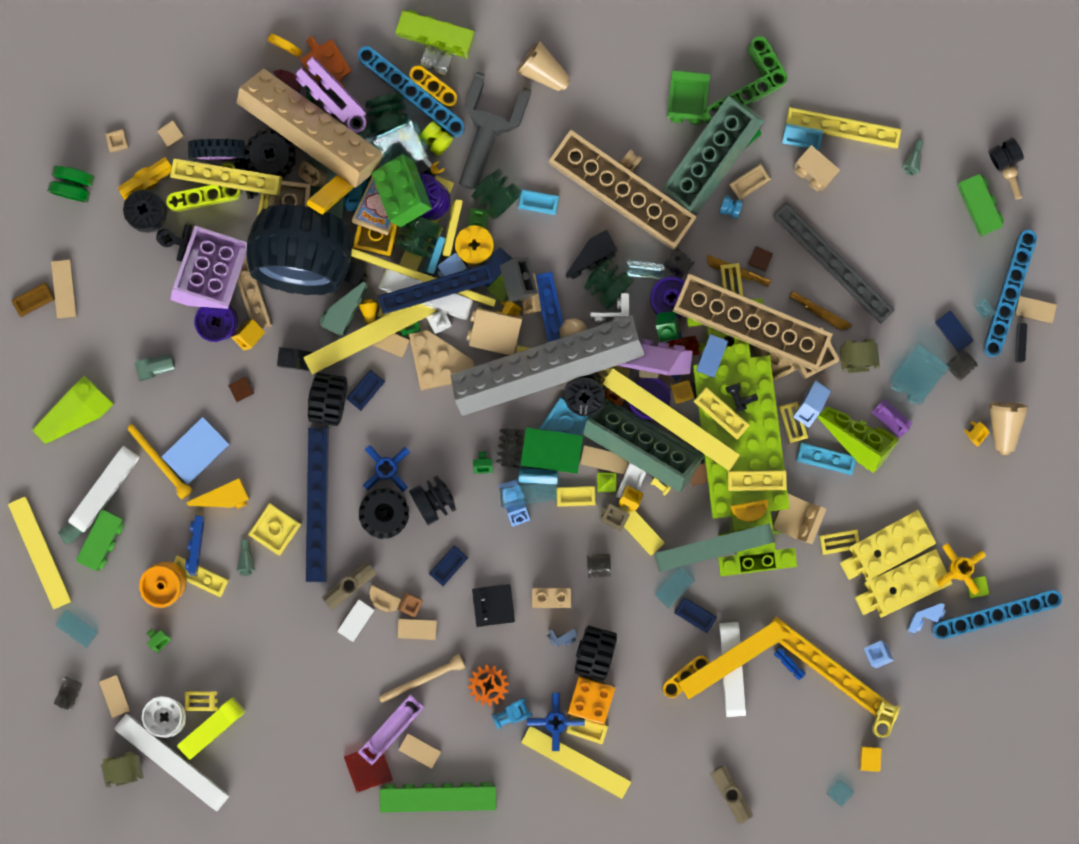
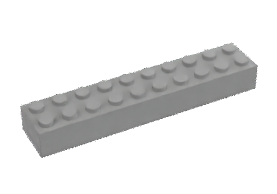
M633 315L451 374L450 376L455 402L461 415L464 416L644 357L645 353Z

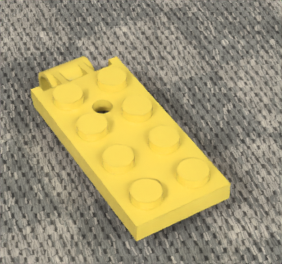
M916 510L848 547L853 556L840 562V565L849 580L863 573L867 582L935 545L936 542L919 510ZM876 550H879L881 553L878 558L874 556Z
M934 549L864 582L868 591L856 596L855 600L862 615L877 609L880 618L951 585L952 582L950 580L941 587L936 584V580L947 574V571L937 550ZM891 587H894L896 589L895 594L890 593L889 590Z

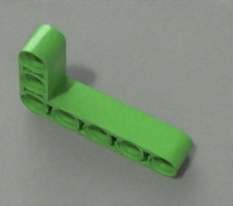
M757 36L747 47L748 54L762 77L711 104L703 112L705 123L709 124L713 118L709 111L716 113L728 96L748 107L779 90L787 82V74L766 38ZM754 44L760 45L761 50H757ZM764 60L769 61L771 67L766 66ZM773 77H778L780 79V83H776ZM757 85L763 86L764 92L759 91ZM742 93L748 96V101L742 98Z

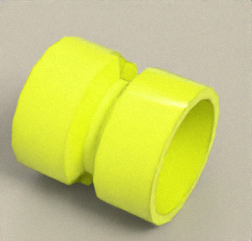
M432 121L420 134L418 140L423 145L430 146V151L439 157L449 147L454 138L446 131L442 132V127L435 121Z

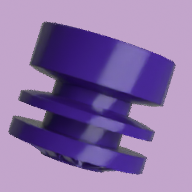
M419 174L432 206L431 210L419 217L429 221L437 220L444 216L449 209L451 203L450 193L443 184L431 175Z
M229 305L228 309L200 307L194 318V326L197 333L203 339L209 342H219L229 339L235 333L238 327V316L231 305ZM215 317L222 319L220 326L214 325Z

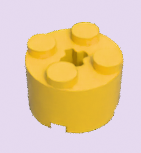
M473 225L459 232L455 241L457 255L464 263L470 266H479L492 256L494 243L488 230ZM474 241H476V243L480 245L476 248V250H473L472 247H469V245H472Z

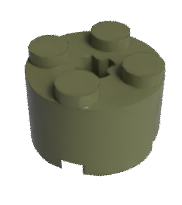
M873 338L864 339L863 342L856 343V340H848L839 348L842 372L848 369V373H860L869 371V367L874 366V369L880 368L878 344L875 343Z
M127 752L121 754L122 758L116 759L112 756L102 759L101 768L106 788L111 787L110 783H116V786L136 782L137 777L143 779L139 755Z

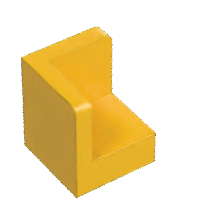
M251 319L245 321L231 338L244 351L251 349L265 334V331Z
M860 746L859 770L879 772L882 748Z

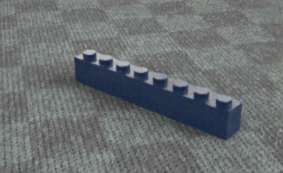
M308 427L306 582H327L329 428Z

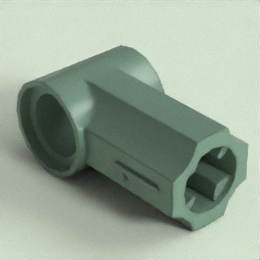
M171 354L134 362L139 381L148 380L156 377V375L175 370Z

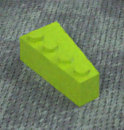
M413 10L402 11L395 31L396 36L466 59L469 58L475 41V31L455 26L449 22L438 21L431 16H420L418 12Z

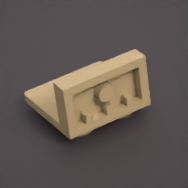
M788 493L790 509L777 511L772 523L773 529L801 542L813 544L826 508L808 503Z

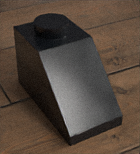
M279 347L277 366L279 368L310 371L303 357L313 352Z

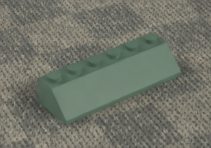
M728 96L662 189L689 212L699 213L765 120L752 109Z
M607 398L602 408L587 419L583 433L586 437L678 492H681L690 482L704 457L700 452L621 405L617 406Z

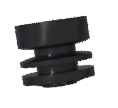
M149 190L134 191L124 202V218L129 225L139 232H156L166 221V205L158 195ZM146 206L148 212H144L142 215V212H140V208H145Z
M595 372L568 381L565 389V403L567 407L579 416L596 414L602 408L605 401L606 386L603 385V378ZM585 392L588 398H584L582 393Z
M438 475L433 477L437 484L434 487L430 480H427L429 490L425 491L421 485L409 490L428 526L439 520L438 510H441L445 516L448 515L445 506L449 505L452 512L457 510L451 492Z

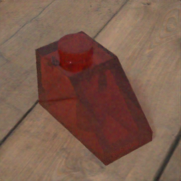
M696 336L683 337L667 342L670 347L683 345L686 350L693 351L692 358L700 355Z

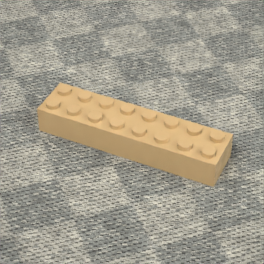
M262 69L239 88L236 102L238 105L355 188L366 180L373 171L379 168L383 155L382 151L267 70Z
M572 130L569 131L549 160V165L673 251L697 218Z
M691 274L687 275L672 311L815 372L819 369L833 335Z

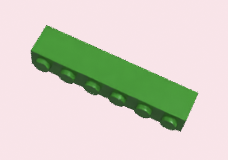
M472 782L461 783V786H453V783H442V787H434V783H424L422 787H415V784H403V787L395 788V784H384V788H380V813L496 810V785H492V782H480V786H473Z

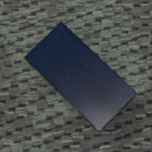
M501 247L484 263L489 264L494 282L502 274L500 265L513 259ZM493 283L487 284L485 286L489 288Z
M951 310L935 322L957 352H960L974 341Z
M370 369L346 399L362 411L385 381Z
M454 545L429 575L444 586L466 562L468 557Z
M685 597L675 611L676 615L705 633H708L717 618Z

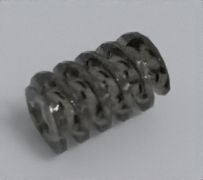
M513 428L499 430V432L504 434V436L499 437V440L504 443L498 444V448L503 451L497 452V455L502 458L497 459L496 463L502 467L519 468V466L514 464L520 461L515 455L521 454V451L516 449V447L522 446V443L517 440L523 438L518 432L524 430Z

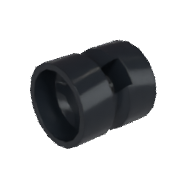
M1014 138L1004 141L1002 147L997 145L988 150L990 159L999 172L1009 168L1010 163L1016 164L1024 159L1023 152Z

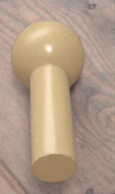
M1010 165L1009 168L1002 171L1005 179L1009 180L1014 198L1018 200L1022 198L1016 179L1018 170L1014 165Z

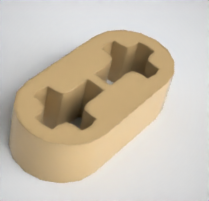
M303 161L300 163L298 168L300 178L312 186L323 187L325 185L327 174L324 170L311 162Z

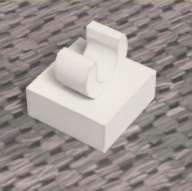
M437 311L426 317L435 335L452 327L444 312Z

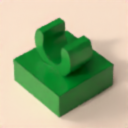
M486 451L478 452L479 459L473 460L474 474L493 473L492 459L486 458Z

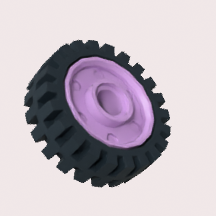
M238 139L188 141V159L199 161L245 159V141Z

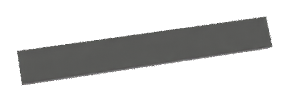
M787 202L773 215V218L880 324L895 311Z

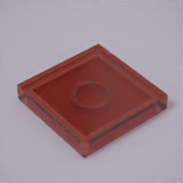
M369 748L364 749L365 754L374 760L376 754L373 755L368 750ZM359 751L344 756L356 793L393 780L384 753L373 765L369 764L358 754Z

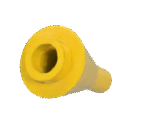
M373 299L362 300V304L359 307L365 323L368 325L376 319L377 303H374Z

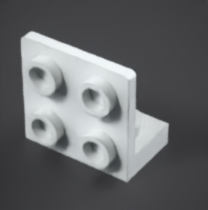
M621 293V298H617V311H621V313H590V320H594V323H605L606 320L615 321L629 316V293Z

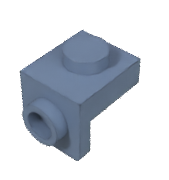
M552 628L548 630L550 634L547 635L551 644H556L557 647L564 643L566 646L576 641L575 637L578 636L576 631L572 629L557 638Z

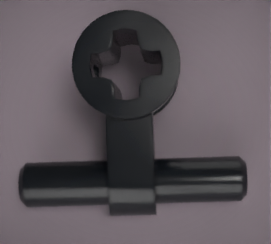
M185 224L182 238L175 236L169 229H161L156 234V240L163 247H171L173 244L179 245L176 260L182 262L190 241L192 225ZM167 233V235L170 237V240H166L164 243V240L161 239V237L166 236Z

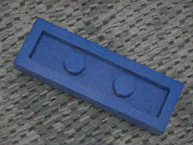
M195 515V521H191L190 532H193L192 540L189 539L188 541L190 558H186L185 570H188L190 576H197L205 521L203 516Z

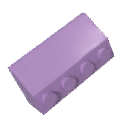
M642 339L645 356L617 365L664 375L690 374L693 351L686 350L683 345L670 347L669 343L666 342L653 344V340Z

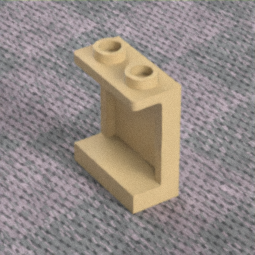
M478 306L477 311L473 310L471 322H474L473 329H469L467 340H470L469 346L505 355L514 354L523 316H511L485 310Z
M532 588V608H571V588Z

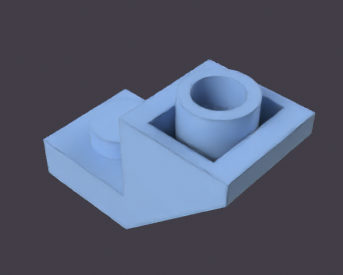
M815 380L804 394V401L793 414V418L810 427L820 414L831 389Z
M517 480L498 485L512 527L530 521Z
M938 603L914 612L906 630L914 634L916 631H920L924 623L923 617L933 622L942 620L946 612L943 609L945 605Z

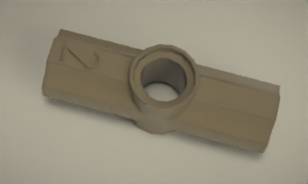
M365 561L322 596V599L333 610L377 573ZM347 580L354 582L355 586L352 591H347L344 587Z
M723 765L711 772L712 778L737 822L741 824L753 817L751 810L726 766ZM731 789L737 792V796L733 800L727 798V792Z

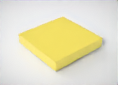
M269 503L248 535L281 556L302 524Z

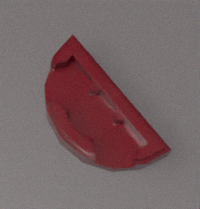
M282 69L273 71L278 79L300 94V83L296 80V76L293 73Z

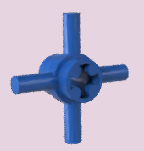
M371 445L364 449L376 462V473L363 484L367 491L380 479H391L402 492L408 488L397 475V464L410 453L406 447L393 458H382ZM384 463L392 466L390 473H382V465Z
M552 693V711L545 718H527V726H545L552 733V751H560V733L567 726H585V719L567 718L560 711V693ZM555 716L558 717V720L562 721L558 727L550 724V720H553Z

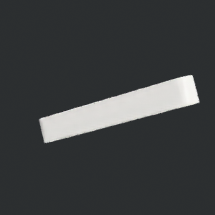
M126 713L114 729L215 811H218L230 797L227 792L160 738L149 733L130 714Z

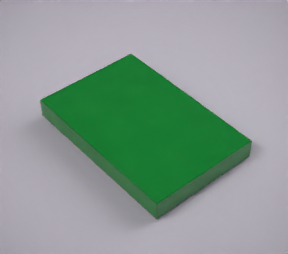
M526 428L521 466L578 474L583 436Z

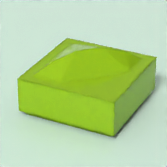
M597 473V492H616V473Z

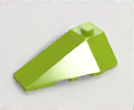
M83 376L32 431L47 444L101 418L114 404L88 377Z
M828 406L817 417L852 457L873 473L883 465L899 442L898 438L880 427H877V429L866 425L867 422L863 420L860 422L852 420L848 414Z

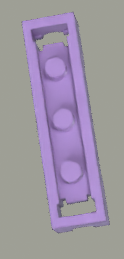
M409 695L359 750L358 754L369 764L373 765L424 707L414 697ZM407 702H412L419 710L413 713L414 710L406 706ZM368 747V750L373 755L376 754L374 760L372 758L370 759L365 754V752L363 751L365 748L367 749Z

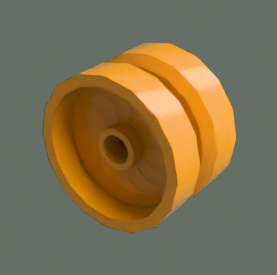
M162 561L154 564L142 574L139 581V591L142 598L153 607L164 608L173 604L184 594L187 579L184 571L178 565Z

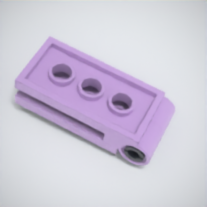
M312 55L307 60V69L314 76L318 74L322 78V85L327 90L331 88L346 104L341 107L303 66L296 71V80L303 87L307 85L311 89L309 93L317 101L320 99L324 103L323 108L330 115L334 113L355 133L363 131L366 127V110ZM358 119L360 123H354L353 120Z

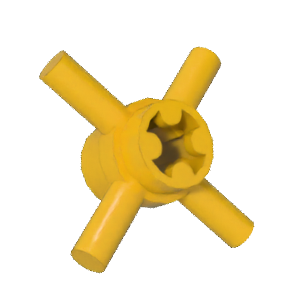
M946 543L942 548L951 560L949 572L936 580V584L941 587L953 578L964 580L972 594H977L980 590L972 580L971 574L974 571V564L986 557L985 553L981 550L971 558L957 557L950 544ZM963 565L964 569L960 571L958 566Z

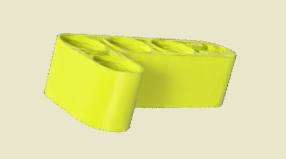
M224 163L221 165L222 167L236 169V167L231 163ZM209 185L171 193L167 197L166 203L172 211L181 212L235 201L240 198L242 190L237 189L236 194L230 196L227 194V187ZM212 190L218 191L216 199H209V193ZM193 194L199 195L197 203L190 202V197ZM183 196H185L187 205H185L184 202L177 203V207L171 204L174 202L175 198H177L179 201H183Z
M232 697L177 745L178 749L190 761L246 711Z

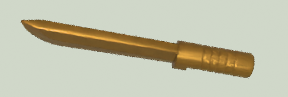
M707 255V262L714 269L721 271L720 265L731 264L714 256ZM736 267L732 268L733 275L737 276ZM726 268L725 272L729 273V269ZM740 268L741 278L748 281L753 280L769 287L770 279Z
M792 291L789 295L790 298L804 305L807 310H810L840 330H846L852 325L795 291Z

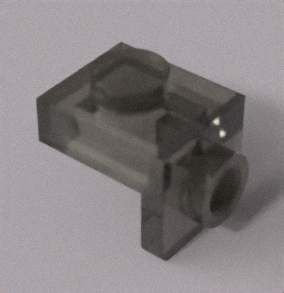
M65 676L54 704L61 709L71 711L77 703L83 683Z

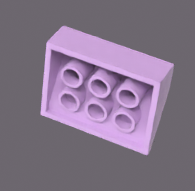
M194 226L170 300L187 306L228 309L246 257L247 242Z

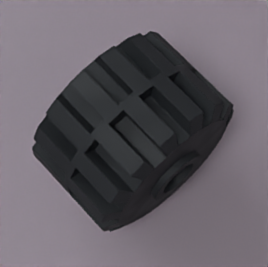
M271 129L256 132V135L254 137L251 136L248 145L245 146V160L252 172L284 178L287 173L289 174L292 171V166L295 165L296 153L292 142ZM273 150L274 157L267 159L266 151L270 152Z
M320 372L316 373L308 398L309 422L333 426L339 425L346 400V377Z
M390 488L375 489L369 492L360 504L359 521L362 528L372 537L374 536L378 539L392 538L398 535L408 522L409 506L405 498L396 490L394 491ZM386 509L389 517L381 519V514L378 512L379 510L383 511Z
M588 625L583 639L580 640L578 646L575 674L604 681L615 650L617 633Z

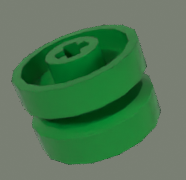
M54 165L51 175L62 182H49L47 192L70 200L88 203L91 193L80 186H93L95 176L75 168Z

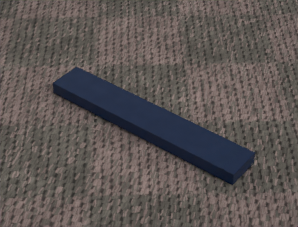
M484 264L378 296L383 315L494 283L489 264Z

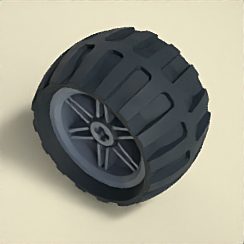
M280 204L268 206L266 209L263 208L251 227L247 241L246 255L250 275L262 285L287 293L303 295L334 293L345 279L350 266L352 241L349 227L342 218H338L330 212H325L322 215L314 209L302 205Z

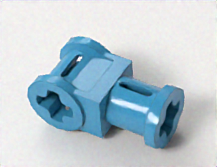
M370 176L348 192L344 200V206L347 211L357 210Z
M525 697L505 707L506 710L497 714H491L498 730L510 722L512 724L520 722L533 715L526 706Z

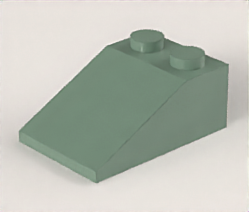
M362 282L332 305L327 312L324 311L319 320L321 327L342 338L345 337L368 290L367 283Z

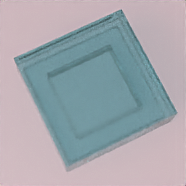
M838 780L827 793L841 807L854 794L841 780Z

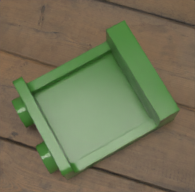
M672 70L667 119H671V122L682 123V120H686L694 125H701V122H704L703 112L707 109L710 74Z

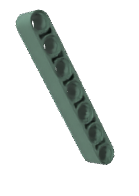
M768 523L654 553L658 570L661 572L775 542L771 524Z

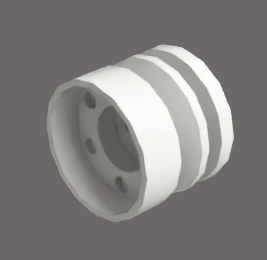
M160 696L153 698L145 705L142 711L143 726L149 733L157 737L170 738L176 736L186 724L185 708L180 702L170 697ZM169 713V721H162V714Z

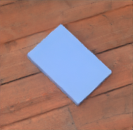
M202 417L162 458L187 484H190L230 444Z

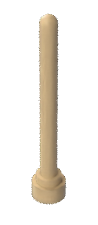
M457 654L452 657L453 659L449 663L380 695L379 701H388L454 669L455 671L458 669L459 671L466 668L461 655Z

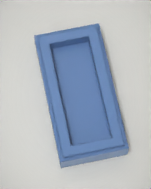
M710 334L696 371L714 378L728 341Z

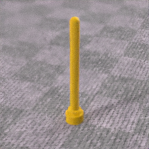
M130 424L127 428L128 431L174 484L179 498L183 500L193 492V489L189 484L186 485L179 480L137 428Z

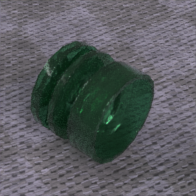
M385 94L364 103L366 109H371L366 112L367 116L376 117V119L369 122L372 136L399 131L403 127H405L404 130L410 128L408 115L398 113L406 108L404 103H400L404 101L403 94Z
M500 168L487 175L471 195L474 200L483 196L478 202L479 205H483L487 201L490 203L485 211L493 220L501 216L522 194V191L515 183L507 187L504 186L508 176L506 175L499 180L503 174Z
M419 216L404 225L409 229L408 232L398 231V234L405 239L396 237L394 243L413 255L431 258L432 253L425 250V248L435 249V246L429 242V239L439 240L443 227Z
M610 258L591 273L583 287L588 291L594 286V290L590 293L592 296L600 291L602 295L598 302L607 310L634 281L626 272L616 276L615 273L619 266L615 265L610 270L609 267L613 263V260Z

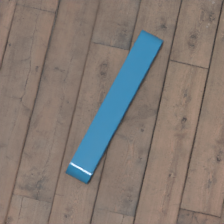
M365 46L359 50L358 58L360 63L429 119L435 121L452 137L457 138L463 135L465 127L460 118L374 49ZM365 52L372 54V58L368 61L362 59V55ZM385 64L387 69L381 73L377 71V66ZM394 76L402 78L399 84H393L391 80ZM409 88H415L417 93L414 96H408L406 91ZM423 100H430L432 102L429 108H423L421 103ZM443 111L446 113V118L438 120L436 114ZM458 123L461 125V130L453 132L451 126Z
M1025 230L1017 237L983 344V353L987 357H995L1003 349L1037 242V235L1032 230ZM1023 235L1031 237L1030 244L1023 242ZM1018 253L1025 255V262L1018 261ZM1012 271H1017L1020 274L1019 280L1012 279ZM1006 289L1013 290L1014 297L1012 299L1007 298L1005 294ZM1001 307L1008 309L1007 317L1001 316L999 312ZM995 325L1002 327L1003 333L1001 335L995 334ZM990 343L997 346L996 353L989 352L988 345Z
M1048 590L937 622L932 626L931 631L935 638H951L1056 608L1062 603V596L1058 591ZM1052 593L1057 599L1054 604L1048 602V596ZM1032 599H1036L1038 602V607L1034 610L1029 606V602ZM1017 604L1020 608L1019 613L1013 615L1011 612V606ZM996 609L1001 612V618L998 620L992 617V613ZM978 614L983 618L981 625L974 623V617ZM958 620L964 622V628L961 631H958L955 627V623ZM940 625L946 628V633L943 636L937 634V628Z

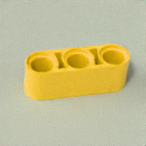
M414 66L410 70V79L447 109L456 106L457 95L449 86L422 66ZM417 71H421L424 74L420 80H416L413 77ZM437 83L439 88L433 92L428 89L429 85ZM450 94L454 97V100L451 103H446L443 100L444 96Z
M702 655L693 658L664 682L662 686L663 693L670 698L679 695L682 692L678 684L682 681V672L689 671L690 674H693L699 670L695 665L698 659H704L706 665L710 663L709 660ZM670 683L676 685V692L673 694L666 692V686Z

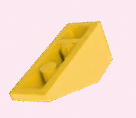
M238 478L186 503L188 506L236 507L240 509L248 505L246 501H249L250 498L242 480Z

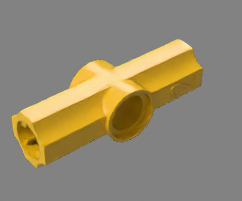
M164 157L150 167H144L136 172L133 178L124 182L117 189L125 200L134 191L150 190L158 184V181L171 174L172 165Z

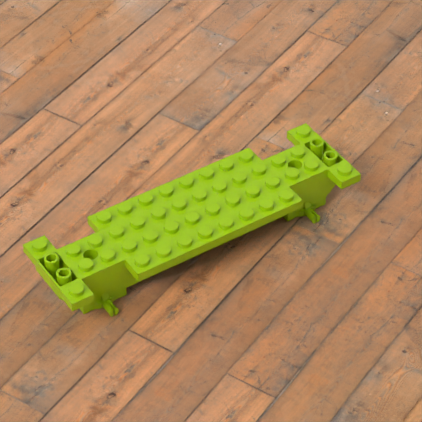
M762 298L751 299L755 302L763 304ZM687 318L688 327L703 325ZM705 325V343H694V347H699L694 348V352L704 350L710 334L721 339L729 336L733 339L734 343L731 347L726 346L714 378L696 371L698 364L693 365L697 397L707 387L735 411L736 405L732 394H728L725 387L740 382L741 390L739 393L741 398L752 396V394L756 393L758 401H753L746 405L747 409L736 412L750 424L738 440L698 406L701 428L740 454V457L730 471L785 470L770 355L751 358L749 343ZM704 454L712 519L729 517L730 519L729 533L718 534V537L768 523L771 524L773 535L782 534L773 529L771 511L790 509L788 491H728V470ZM768 499V509L765 514L753 522H744L738 519L730 508L731 505ZM775 542L735 552L732 556L717 557L720 577L797 567L795 548L776 550Z

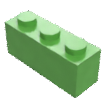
M978 174L957 184L979 237L1003 227L1004 218L1001 212H997L995 208L996 200L987 190L989 185L985 177Z
M101 509L76 562L95 571L104 569L108 562L106 557L109 551L112 552L117 542L115 539L117 535H121L125 528V524H123L124 519Z

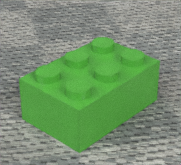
M401 154L371 173L390 222L402 227L432 209L415 162L411 158Z

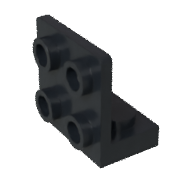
M510 584L472 589L476 627L515 622Z

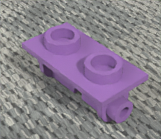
M885 399L872 411L874 416L900 438L913 424Z

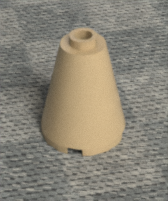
M540 41L529 50L523 63L521 62L516 70L519 74L556 91L561 89L564 91L571 82L568 80L570 78L568 73Z
M1000 401L991 402L989 409L995 449L999 451V454L1011 455V452H1014L1028 406L1015 402H1006L1001 405Z

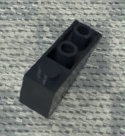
M607 230L589 239L566 273L567 279L569 277L575 279L582 275V270L586 268L592 270L599 266V261L603 259L608 261L616 256L615 253L618 249Z

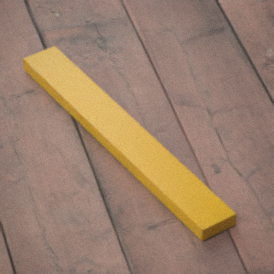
M775 616L770 623L776 621L786 636L778 643L876 717L880 701L882 699L885 700L883 697Z

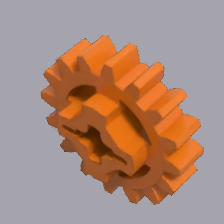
M486 664L484 670L479 666L478 673L472 672L475 677L468 679L472 682V685H469L468 688L473 690L469 695L476 696L475 702L480 699L482 706L485 702H488V705L491 706L492 701L499 704V698L505 699L502 695L503 692L508 693L505 686H508L509 682H504L507 675L502 676V669L496 671L495 665L492 669H489L488 664ZM489 672L488 677L483 680L478 678L481 674ZM495 675L501 680L502 686L496 684L494 680ZM490 677H492L491 684L494 685V688H490L487 694H485L486 687L483 683H487ZM475 685L480 686L482 689V696L478 694ZM494 691L499 692L497 696L488 698L490 693Z

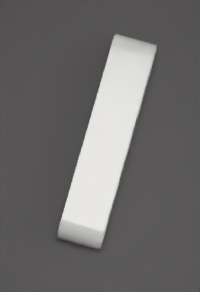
M385 269L379 288L386 292H393L423 282ZM453 294L423 303L422 305L467 320L473 301L461 295Z
M123 446L77 507L68 522L85 533L140 457Z
M739 622L719 623L722 655L741 643ZM740 666L723 677L726 717L746 716L743 669Z

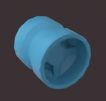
M725 195L719 213L723 215L730 214L732 218L738 219L743 201H734L731 197Z

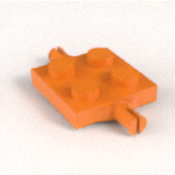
M313 36L306 39L312 50L302 57L300 61L307 72L326 89L321 83L322 78L318 74L314 76L307 69V60L313 55L342 85L341 81L345 76L352 73V70L333 39L322 45H318Z

